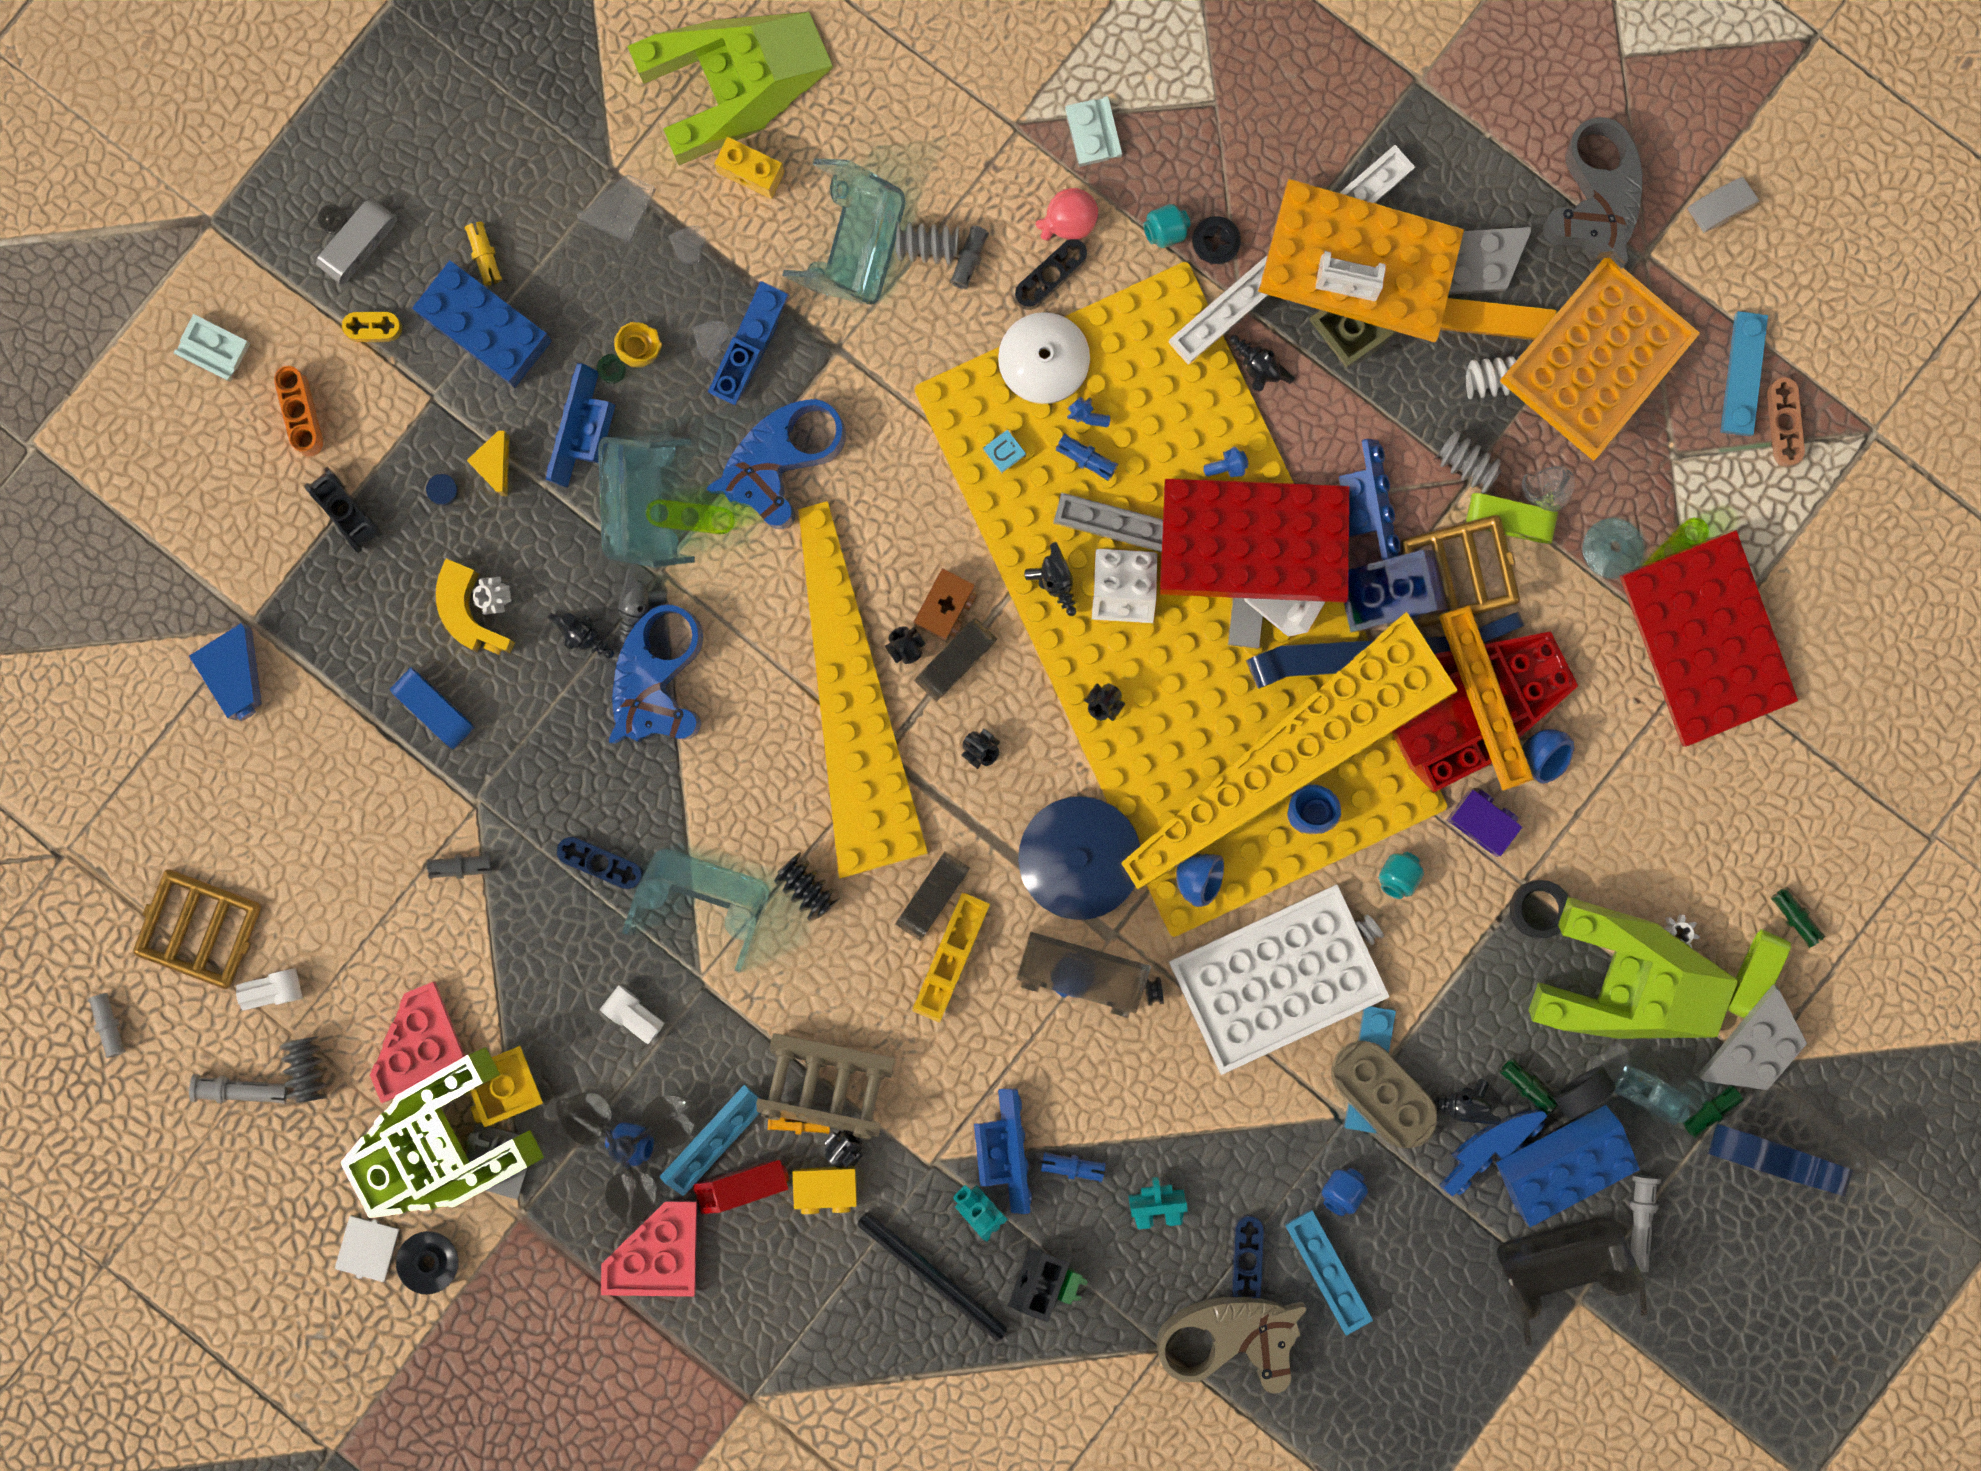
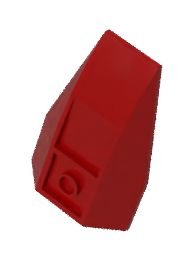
M1551 631L1484 644L1518 738L1524 735L1578 687ZM1451 651L1438 653L1435 656L1457 688V692L1392 732L1409 768L1433 793L1492 763Z

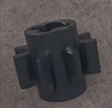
M901 626L889 634L888 640L890 643L885 645V648L895 663L902 661L904 664H911L921 657L922 649L920 647L925 646L926 643L915 627L909 630L908 627Z
M1096 683L1084 699L1085 702L1089 703L1088 712L1097 720L1102 721L1109 718L1111 721H1114L1125 706V703L1120 701L1122 699V692L1112 684L1108 683L1101 687Z
M984 728L981 733L973 731L965 737L962 745L964 752L961 755L976 769L981 764L989 766L999 756V748L997 746L1000 744V741Z
M839 1130L838 1133L832 1132L824 1143L828 1146L825 1149V1156L835 1167L843 1168L845 1166L848 1168L850 1164L855 1166L863 1155L859 1152L862 1149V1141L853 1135L854 1132L846 1130L842 1132Z

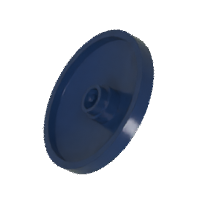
M1068 797L1046 806L1030 821L1023 833L1019 846V870L1026 889L1044 909L1067 919H1093L1116 909L1133 891L1135 884L1123 867L1122 862L1141 845L1133 825L1116 807L1092 797Z

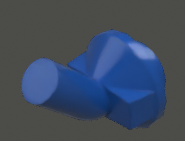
M1081 396L1067 408L1071 412L1067 416L1068 419L1076 420L1077 422L1082 420L1085 424L1108 427L1110 424L1109 415L1091 413L1094 409L1091 406L1092 399L1090 397L1085 401Z
M1234 446L1223 452L1224 460L1204 465L1206 476L1228 471L1230 477H1241L1245 475V469L1248 468V460L1244 451H1239Z

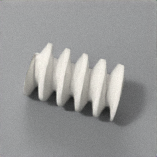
M1508 356L1505 362L1500 357H1496L1492 364L1489 359H1483L1480 365L1478 361L1471 360L1466 371L1468 398H1473L1474 390H1478L1480 397L1484 398L1486 389H1490L1492 396L1496 397L1500 387H1502L1505 396H1508L1510 390L1499 380L1515 363L1514 357Z

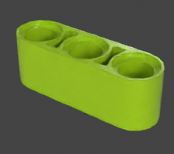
M1473 493L1471 495L1466 522L1498 515L1502 520L1505 535L1538 543H1552L1558 512L1486 494Z
M1764 929L1758 931L1736 976L1738 982L1727 1011L1742 1018L1749 1014L1770 987L1776 983L1790 952L1791 942Z

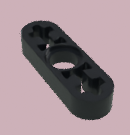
M1077 239L1065 241L1022 280L1015 290V300L1018 306L1025 310L1035 309L1082 267L1087 257V249L1084 243ZM1068 248L1073 251L1078 248L1080 250L1079 260L1075 258L1070 259L1066 263V268L1069 269L1066 272L1063 265L1055 259L1059 257L1062 262L1068 256ZM1047 267H1055L1059 271L1060 277L1055 282H1047L1042 277L1043 270ZM1037 278L1039 284L1047 290L1043 292L1042 288L1039 287L1034 293V301L1030 299L1022 300V290H1032L1036 286V282L1033 279Z

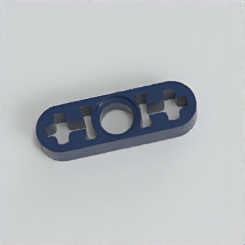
M567 837L557 846V856L561 862L618 887L633 889L642 881L643 872L638 864L583 840ZM574 842L577 844V851L586 854L587 848L592 850L585 859V867L580 865L584 860L582 858L572 856L570 860L567 859L568 853L564 851L565 846H572ZM598 854H603L608 859V867L603 872H596L591 865L593 857ZM615 859L620 861L617 868L622 870H628L629 867L633 868L632 873L636 875L634 881L629 880L625 884L623 883L624 877L617 873L613 874V879L608 877L614 869Z
M1252 1215L1240 1217L1234 1228L1233 1297H1242V1295L1238 1294V1290L1244 1288V1278L1238 1279L1239 1273L1244 1276L1256 1274V1280L1249 1278V1287L1255 1291L1254 1295H1249V1297L1260 1298L1264 1229L1259 1219ZM1248 1221H1251L1253 1227L1258 1229L1257 1233L1254 1232L1251 1235V1243H1258L1257 1249L1250 1246L1239 1248V1242L1246 1244V1234L1241 1232L1240 1229L1241 1227H1246ZM1246 1252L1253 1253L1256 1256V1265L1250 1270L1242 1269L1239 1265L1240 1256Z

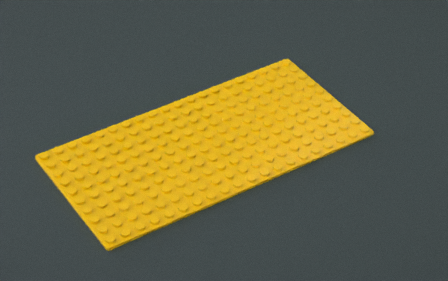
M1181 262L1064 316L1072 321L1085 336L1090 352L1088 373L1082 385L1076 392L1062 401L1038 404L1024 400L1016 395L1007 386L1000 372L998 361L1000 346L923 381L914 388L918 401L1107 803L1116 807L1128 818L1138 835L1140 845L1153 834H1156L1162 826L1181 812L1187 804L1196 796L1198 797L1213 781L1223 775L1238 759L1335 675L1285 677L1258 689L1246 660L1279 646L1369 641L1348 598L1347 603L1325 602L1307 633L1287 636L1263 616L1258 649L1229 646L1228 637L1233 598L1160 595L1162 552L1053 524L1061 493L1163 520L1165 479L1294 484L1224 336H1221L1189 365L1168 343L1176 333L1209 306L1187 262ZM1042 349L1039 352V356L1043 359L1051 355L1047 349ZM1081 396L1085 401L1090 397L1092 399L1091 406L1094 409L1091 413L1109 415L1110 424L1108 427L1085 424L1082 420L1077 422L1076 420L1068 419L1067 416L1071 412L1067 408ZM1008 430L1024 450L1026 456L1001 474L983 448ZM1065 433L1086 447L1093 446L1096 448L1095 452L1118 464L1109 481L1086 467L1081 469L1078 467L1079 463L1055 451ZM1235 446L1239 451H1244L1248 460V468L1245 469L1244 476L1230 477L1228 471L1212 476L1205 475L1204 465L1224 460L1223 452ZM1053 542L1058 543L1073 576L1074 584L1070 593L1074 594L1072 600L1076 602L1072 605L1077 611L1074 616H1068L1066 613L1067 608H1061L1062 603H1057L1058 597H1053L1046 590L1040 588L1039 580L1027 581L1025 579V569L1042 568L1044 558L1051 555L1050 545ZM1097 549L1157 553L1156 605L1153 623L1092 619ZM1096 683L1101 687L1108 683L1112 684L1122 692V699L1120 701H1123L1125 706L1114 721H1111L1109 718L1102 721L1097 720L1088 712L1089 703L1085 702L1084 699ZM1391 732L1308 784L1323 786L1337 796L1341 805V817L1333 829L1322 834H1306L1293 828L1287 816L1292 797L1290 795L1197 853L1202 855L1205 853L1220 855L1224 861V873L1220 890L1209 905L1196 907L1185 900L1177 885L1176 871L1178 866L1146 886L1168 933L1176 937L1445 811L1447 803L1441 791L1438 790L1433 793L1409 768Z

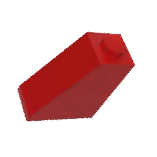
M773 1160L695 1183L693 1188L701 1214L721 1213L789 1190L787 1185L789 1175L786 1167L783 1164L781 1165L780 1160Z

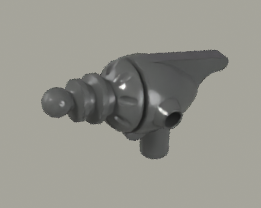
M632 568L627 570L618 604V612L623 621H620V625L623 626V628H620V632L623 633L620 636L622 643H625L635 624L654 608L652 603L666 601L664 590L647 592L645 584L635 579V571Z

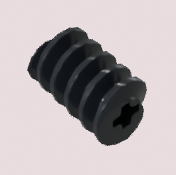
M799 852L783 865L778 871L774 882L776 884L786 882L783 892L787 894L795 891L791 901L796 903L803 900L799 910L804 912L811 909L807 919L813 921L827 913L841 897L835 900L830 899L834 889L822 890L826 880L814 881L818 871L814 870L807 873L806 869L810 862L805 861L799 864L797 862L801 856V852Z

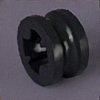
M1156 977L1154 981H1150L1148 978L1144 979L1148 1006H1153L1154 1002L1164 1004L1160 977Z

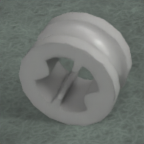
M1367 914L1364 916L1363 922L1357 921L1355 924L1367 942L1373 945L1375 938H1382L1384 934L1376 922Z

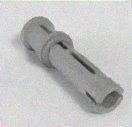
M193 1074L190 1080L189 1098L191 1102H197L198 1099L216 1100L217 1103L221 1104L227 1102V1100L286 1104L288 1087L278 1083L232 1081L226 1076L204 1078L200 1077L199 1074Z
M1632 1175V1180L1635 1181L1634 1200L1630 1201V1207L1634 1211L1628 1269L1649 1272L1652 1221L1654 1213L1659 1208V1205L1656 1203L1657 1184L1661 1183V1178L1648 1175Z

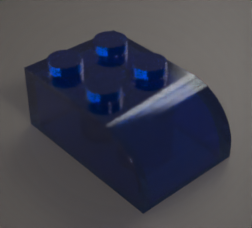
M1420 550L1349 569L1348 599L1344 606L1350 632H1360L1393 624L1406 611L1411 619L1447 611L1448 607L1434 550Z

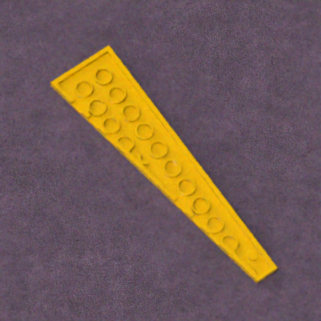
M826 501L798 509L838 874L839 879L922 856L928 854L829 503Z
M1407 611L1122 862L1123 867L1138 890L1457 692V688Z

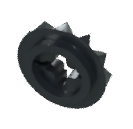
M1220 216L1206 218L1194 230L1192 236L1193 249L1199 259L1208 262L1210 265H1223L1237 254L1241 244L1240 232L1236 225L1227 218ZM1217 230H1220V240L1226 244L1219 245L1218 249L1212 252V243L1208 241V238H1213Z

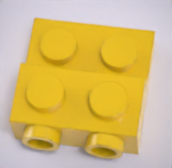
M521 1046L492 1057L501 1075L465 1094L471 1093L475 1105L470 1107L477 1124L482 1122L484 1128L544 1104Z

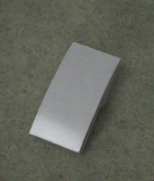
M1741 177L1709 193L1691 204L1687 209L1703 233L1726 224L1731 217L1753 208L1759 202V199L1744 177Z

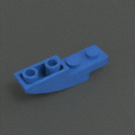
M760 281L735 337H732L708 393L733 405H737L777 329L778 320L790 294L764 281Z
M1538 1109L1524 1111L1501 1119L1500 1125L1490 1124L1478 1131L1451 1154L1459 1164L1439 1186L1452 1197L1456 1193L1461 1195L1471 1185L1472 1182L1469 1179L1477 1171L1482 1173L1493 1162L1491 1158L1493 1154L1500 1159H1504L1523 1149L1524 1146L1521 1143L1529 1135L1535 1136L1544 1127L1545 1123L1543 1120L1547 1115Z

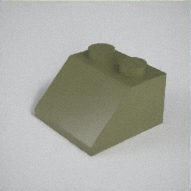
M1323 310L1309 319L1346 368L1370 357L1384 347L1395 333L1393 330Z

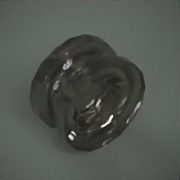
M327 205L318 213L319 225L325 232L331 235H336L348 222L345 212L336 205ZM334 213L336 217L340 216V220H336L338 222L336 226L326 223V220H330L328 215Z

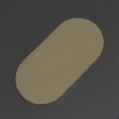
M1356 1041L1340 1049L1333 1060L1331 1076L1335 1088L1345 1100L1389 1144L1399 1148H1413L1426 1143L1436 1130L1437 1110L1434 1101L1384 1048L1376 1043Z

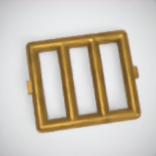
M1498 515L1405 538L1401 541L1400 547L1408 576L1407 579H1404L1407 591L1412 593L1418 623L1421 627L1426 628L1441 624L1440 615L1469 605L1473 615L1517 605L1520 602V595L1512 566L1516 564L1514 554L1509 552L1502 520ZM1491 529L1506 591V595L1488 599L1473 533ZM1461 537L1476 598L1475 603L1458 606L1443 541ZM1427 545L1432 546L1447 609L1431 614L1428 611L1414 553L1415 548Z
M167 869L162 874L151 904H146L142 916L146 918L133 948V953L137 957L222 989H228L232 985L243 954H248L252 945L249 939L261 911V905L256 901ZM175 884L189 889L166 951L162 953L149 948L148 945L171 886ZM202 894L218 900L195 961L191 964L176 957ZM231 905L247 912L221 975L207 970L205 967L228 908Z

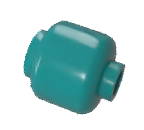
M1168 204L1150 211L1147 214L1146 221L1143 222L1147 240L1151 245L1155 244L1159 248H1166L1184 241L1187 237V228L1191 226L1187 212L1185 210L1180 211L1175 204Z
M1409 852L1390 855L1378 876L1383 892L1395 899L1412 896L1424 876V870L1419 864V858Z

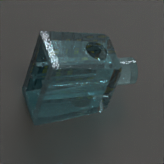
M1626 1064L1615 1084L1617 1088L1614 1093L1647 1113L1672 1125L1683 1123L1689 1118V1097L1663 1080ZM1647 1087L1652 1089L1648 1098L1641 1094L1643 1089Z

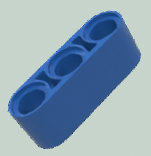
M412 667L389 689L398 700L453 750L475 728L465 716Z

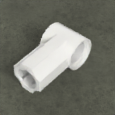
M296 968L272 973L267 978L236 985V997L242 1011L273 1003L278 1005L303 999Z
M618 985L602 1005L600 1011L616 1024L624 1025L642 1041L650 1044L660 1032L665 1022L640 1004L641 1001L633 993Z

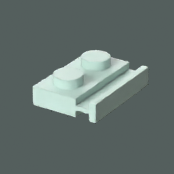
M1108 96L1099 100L1093 99L1065 106L1079 167L1108 161L1115 157H1122Z
M193 314L174 354L231 382L233 379L232 375L235 369H238L250 342Z

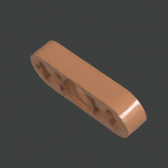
M1782 377L1770 384L1767 390L1774 459L1783 467H1791L1803 459L1805 447L1798 386L1794 380ZM1781 385H1783L1784 390H1789L1790 392L1784 398L1785 406L1791 404L1792 408L1786 407L1777 410V407L1783 404L1782 395L1776 394V390L1781 388ZM1787 414L1792 417L1794 425L1791 430L1787 431L1780 428L1778 424L1780 415ZM1794 434L1795 438L1789 440L1790 450H1795L1796 454L1789 460L1788 455H1783L1782 450L1787 448V438L1780 440V437H1788Z

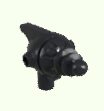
M1237 335L1230 336L1229 342L1232 345H1236L1234 350L1239 351V357H1244L1243 365L1250 377L1254 378L1252 388L1255 391H1262L1266 382H1279L1283 380L1289 384L1293 383L1295 377L1276 361L1273 351L1266 348L1263 349L1262 346L1251 347V342L1246 344L1245 339L1240 341Z
M1053 542L1050 545L1051 555L1044 558L1042 568L1025 569V579L1027 581L1039 580L1040 588L1046 590L1051 596L1058 597L1057 603H1062L1061 608H1067V615L1074 616L1077 611L1072 605L1076 602L1072 600L1074 594L1070 593L1074 584L1073 576L1058 543Z
M550 613L547 617L558 625L561 634L565 638L564 645L568 649L579 648V650H586L590 648L592 653L597 651L599 656L604 653V656L608 659L614 657V651L611 648H606L608 643H603L602 637L598 639L597 630L589 616L585 615L579 618L571 613H567L564 616L558 617Z
M1478 1079L1474 1090L1464 1088L1462 1091L1453 1093L1450 1098L1443 1095L1442 1099L1436 1096V1100H1433L1437 1112L1439 1109H1441L1442 1114L1448 1111L1450 1116L1458 1121L1501 1124V1118L1491 1113V1105L1483 1099L1490 1085L1484 1079Z

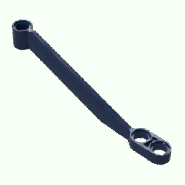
M1518 611L1478 629L1483 643H1486L1525 625ZM1446 636L1424 638L1434 654L1451 651ZM1373 641L1279 646L1246 660V663L1257 688L1260 689L1285 677L1336 674Z

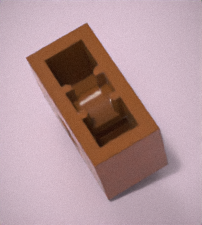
M942 568L913 622L914 625L947 642L949 636L955 638L963 624L958 619L964 609L967 611L971 609L977 597V594L973 593L975 585ZM948 599L952 600V607L955 610H948L946 614H943L942 606L939 605L940 602L946 603Z

